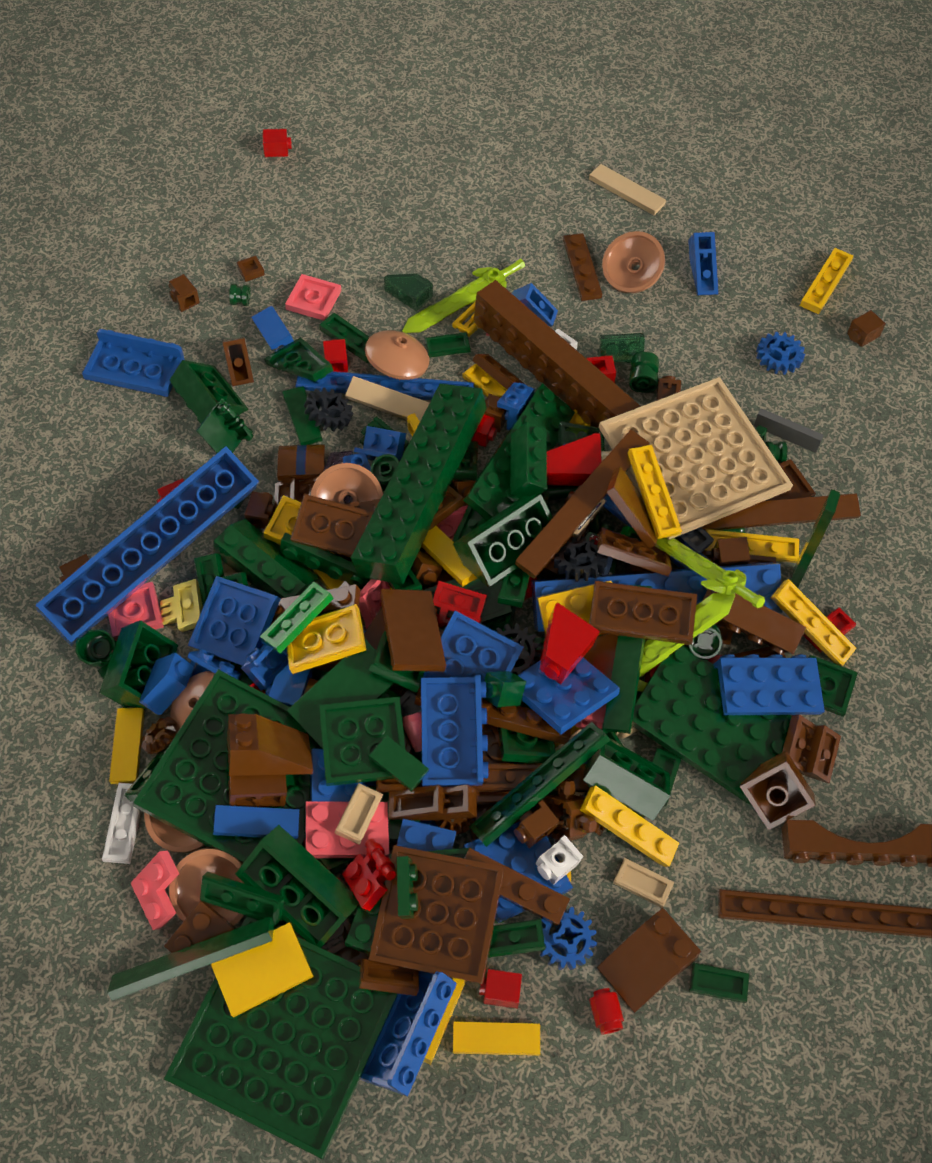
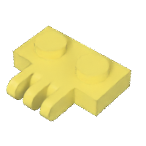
M196 579L174 585V597L160 601V607L163 608L161 610L163 625L177 623L178 629L181 632L195 628L203 609L199 583Z

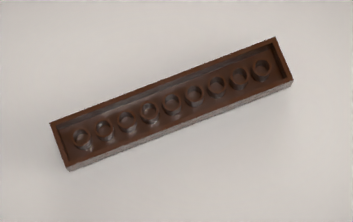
M494 280L476 293L474 322L477 327L489 334L494 342L499 343L509 355H512L520 362L523 368L528 369L539 382L545 384L572 410H576L586 424H591L600 433L602 438L605 439L599 429L600 422L641 407L497 280Z

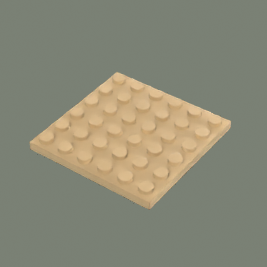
M720 377L607 419L599 424V429L612 450L630 429L650 442L649 445L653 447L682 529L680 535L787 492L793 486ZM631 466L626 473L641 494ZM680 535L667 537V539L670 540Z

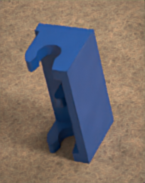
M273 306L251 317L271 350L278 348L280 345L283 348L294 341Z

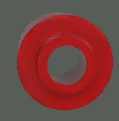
M610 988L594 991V997L590 998L589 1002L596 1028L600 1029L601 1035L622 1030L624 1018L617 993L610 992Z

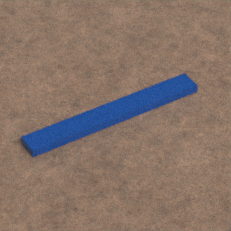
M333 371L316 382L297 376L296 388L304 386L305 391H314L317 388L321 392L322 388H326L327 392L334 389V393L346 394L351 380L355 376L420 400H431L440 383L474 387L472 382L421 378L401 380L383 375Z

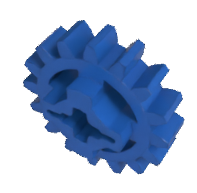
M775 332L774 336L768 333L766 338L762 337L758 344L756 358L761 359V366L767 365V371L772 368L775 374L778 371H782L785 375L787 370L793 373L795 368H800L805 357L803 353L805 348L800 346V340L794 341V335L787 337L786 332L783 335Z
M570 907L566 913L564 912L559 925H555L556 931L552 935H549L552 923L541 919L546 950H543L540 956L548 955L550 957L548 965L556 961L558 962L559 970H562L566 964L570 970L576 968V962L582 966L586 963L584 957L590 958L593 956V952L589 948L597 946V942L591 940V937L597 932L596 930H589L588 926L592 923V920L584 921L582 919L584 916L583 911L575 915L574 907ZM571 922L576 924L579 927V929L572 925ZM563 934H565L566 937H575L570 942H567V940L558 939ZM583 941L582 949L576 955V946L579 942ZM553 947L560 951L562 955L558 954Z

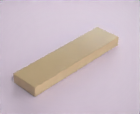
M602 164L589 175V180L652 215H655L666 203V199Z
M353 376L345 394L346 399L348 398L349 400L407 420L408 415L415 413L418 420L421 421L429 405V402Z

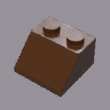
M787 751L762 763L740 784V788L768 830L816 806L815 795Z

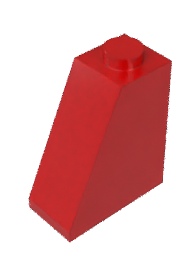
M600 433L592 434L547 451V485H582L602 462Z
M557 602L548 620L540 670L548 678L562 684L594 645L600 631Z

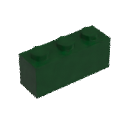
M530 422L524 423L511 434L510 495L518 498L541 494L547 490L546 429Z

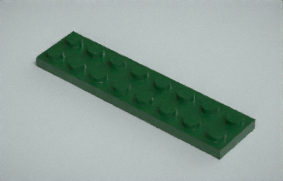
M542 383L536 389L463 501L488 521L520 500L521 498L510 495L511 434L524 423L530 422L546 429L547 451L552 450L576 412Z

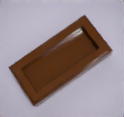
M362 959L359 988L417 996L419 991V971Z

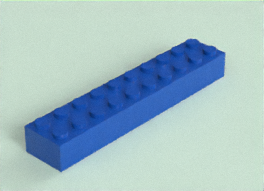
M227 446L224 447L35 605L36 610L70 646L74 645L78 638H81L88 630L95 627L109 613L255 490L259 481Z
M766 562L719 566L726 571L738 569L746 575L745 587L764 597L765 603L763 606L777 613H783V610L770 598L781 585L779 563ZM686 568L672 569L669 577L653 571L598 575L596 579L590 576L587 582L583 578L575 582V577H571L568 580L565 578L531 580L534 628L538 632L544 631L537 597L595 584V581L611 580L612 583L651 586L654 589L697 594V605L702 602L707 592V588L701 585V581L707 579L692 569Z

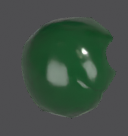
M103 629L88 630L85 635L77 639L75 652L79 660L88 666L101 667L110 662L116 641L112 634Z

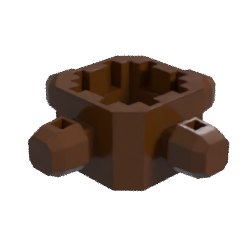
M566 778L559 784V794L549 795L543 799L560 821L555 830L548 835V837L555 839V844L564 835L572 843V840L583 838L588 833L594 832L597 828L596 820L580 811L585 798L574 795V780ZM564 808L566 809V814L570 815L567 818L566 825H564V820L560 819L563 816Z

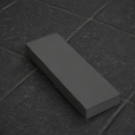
M760 409L754 423V427H758V425L767 428L768 433L815 453L824 437L823 434L764 409Z

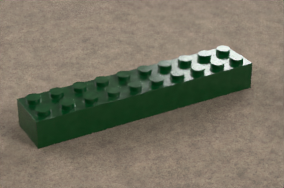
M439 384L351 556L358 577L397 584L404 583L432 525L433 518L438 512L446 491L451 485L456 470L459 468L487 409L482 388Z

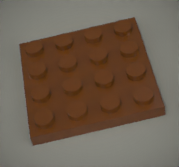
M394 845L391 861L395 866L396 876L392 880L386 879L385 886L388 890L382 897L369 960L431 974L439 971L450 978L483 984L505 867ZM409 856L412 864L417 865L418 877L417 881H413V893L418 895V911H414V919H401L398 916L397 857Z

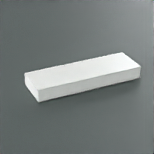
M118 783L102 856L103 862L131 863L141 810L133 807V802H130L124 796L132 785L130 783Z

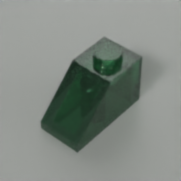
M417 273L386 275L384 277L385 291L416 312L433 297V283Z

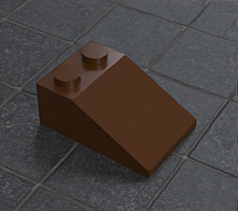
M228 714L229 776L313 774L309 735L307 733L257 714Z
M661 908L611 953L597 969L635 1013L692 964L702 951L667 911Z

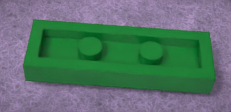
M313 582L260 636L261 639L281 654L334 599L330 592Z

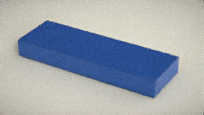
M215 806L213 835L265 837L276 826L280 825L294 839L298 838L299 809Z

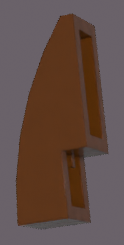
M468 784L445 788L440 785L414 788L412 792L408 789L389 791L388 818L448 820L477 817V792Z

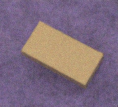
M358 783L335 830V834L360 845L383 794Z
M624 858L613 884L663 908L674 882Z

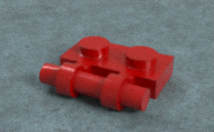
M438 581L433 598L434 606L441 607L440 613L436 614L438 627L442 629L447 627L451 619L447 617L449 610H456L465 616L481 617L487 595Z
M368 839L365 843L367 855L364 856L359 853L342 873L360 906L368 911L374 907L388 890L384 885L385 880H392L396 876L393 862L389 857H385L384 848L374 839Z

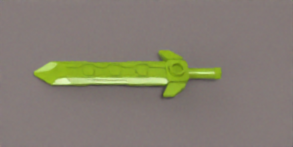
M520 258L501 271L498 268L492 267L478 268L472 274L479 278L410 317L402 331L404 333H421L464 306L476 301V293L494 280H497L506 288V277L525 267L524 261Z
M667 537L657 539L655 545L657 548L706 578L707 580L701 581V585L707 589L727 595L736 593L752 603L757 609L765 603L763 596L757 595L745 587L746 575L740 570L726 571L675 538L670 540Z
M713 593L696 605L693 638L729 614L735 594ZM648 639L644 644L639 677L668 658L670 654L684 644ZM639 680L637 691H643L648 683Z

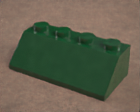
M541 494L524 496L454 542L453 546L463 565L487 587H490L518 568L515 565L516 559L553 517Z
M246 519L230 524L213 541V554L220 553L221 560L237 573H246L247 581L258 590L275 595L281 599L301 595L313 582L319 579L316 574L299 561L288 559L281 554L280 546L271 540L263 538L264 533Z
M280 825L276 826L260 841L235 873L247 885L285 897L282 919L287 923L290 922L293 929L307 942L320 948L359 905L353 892Z

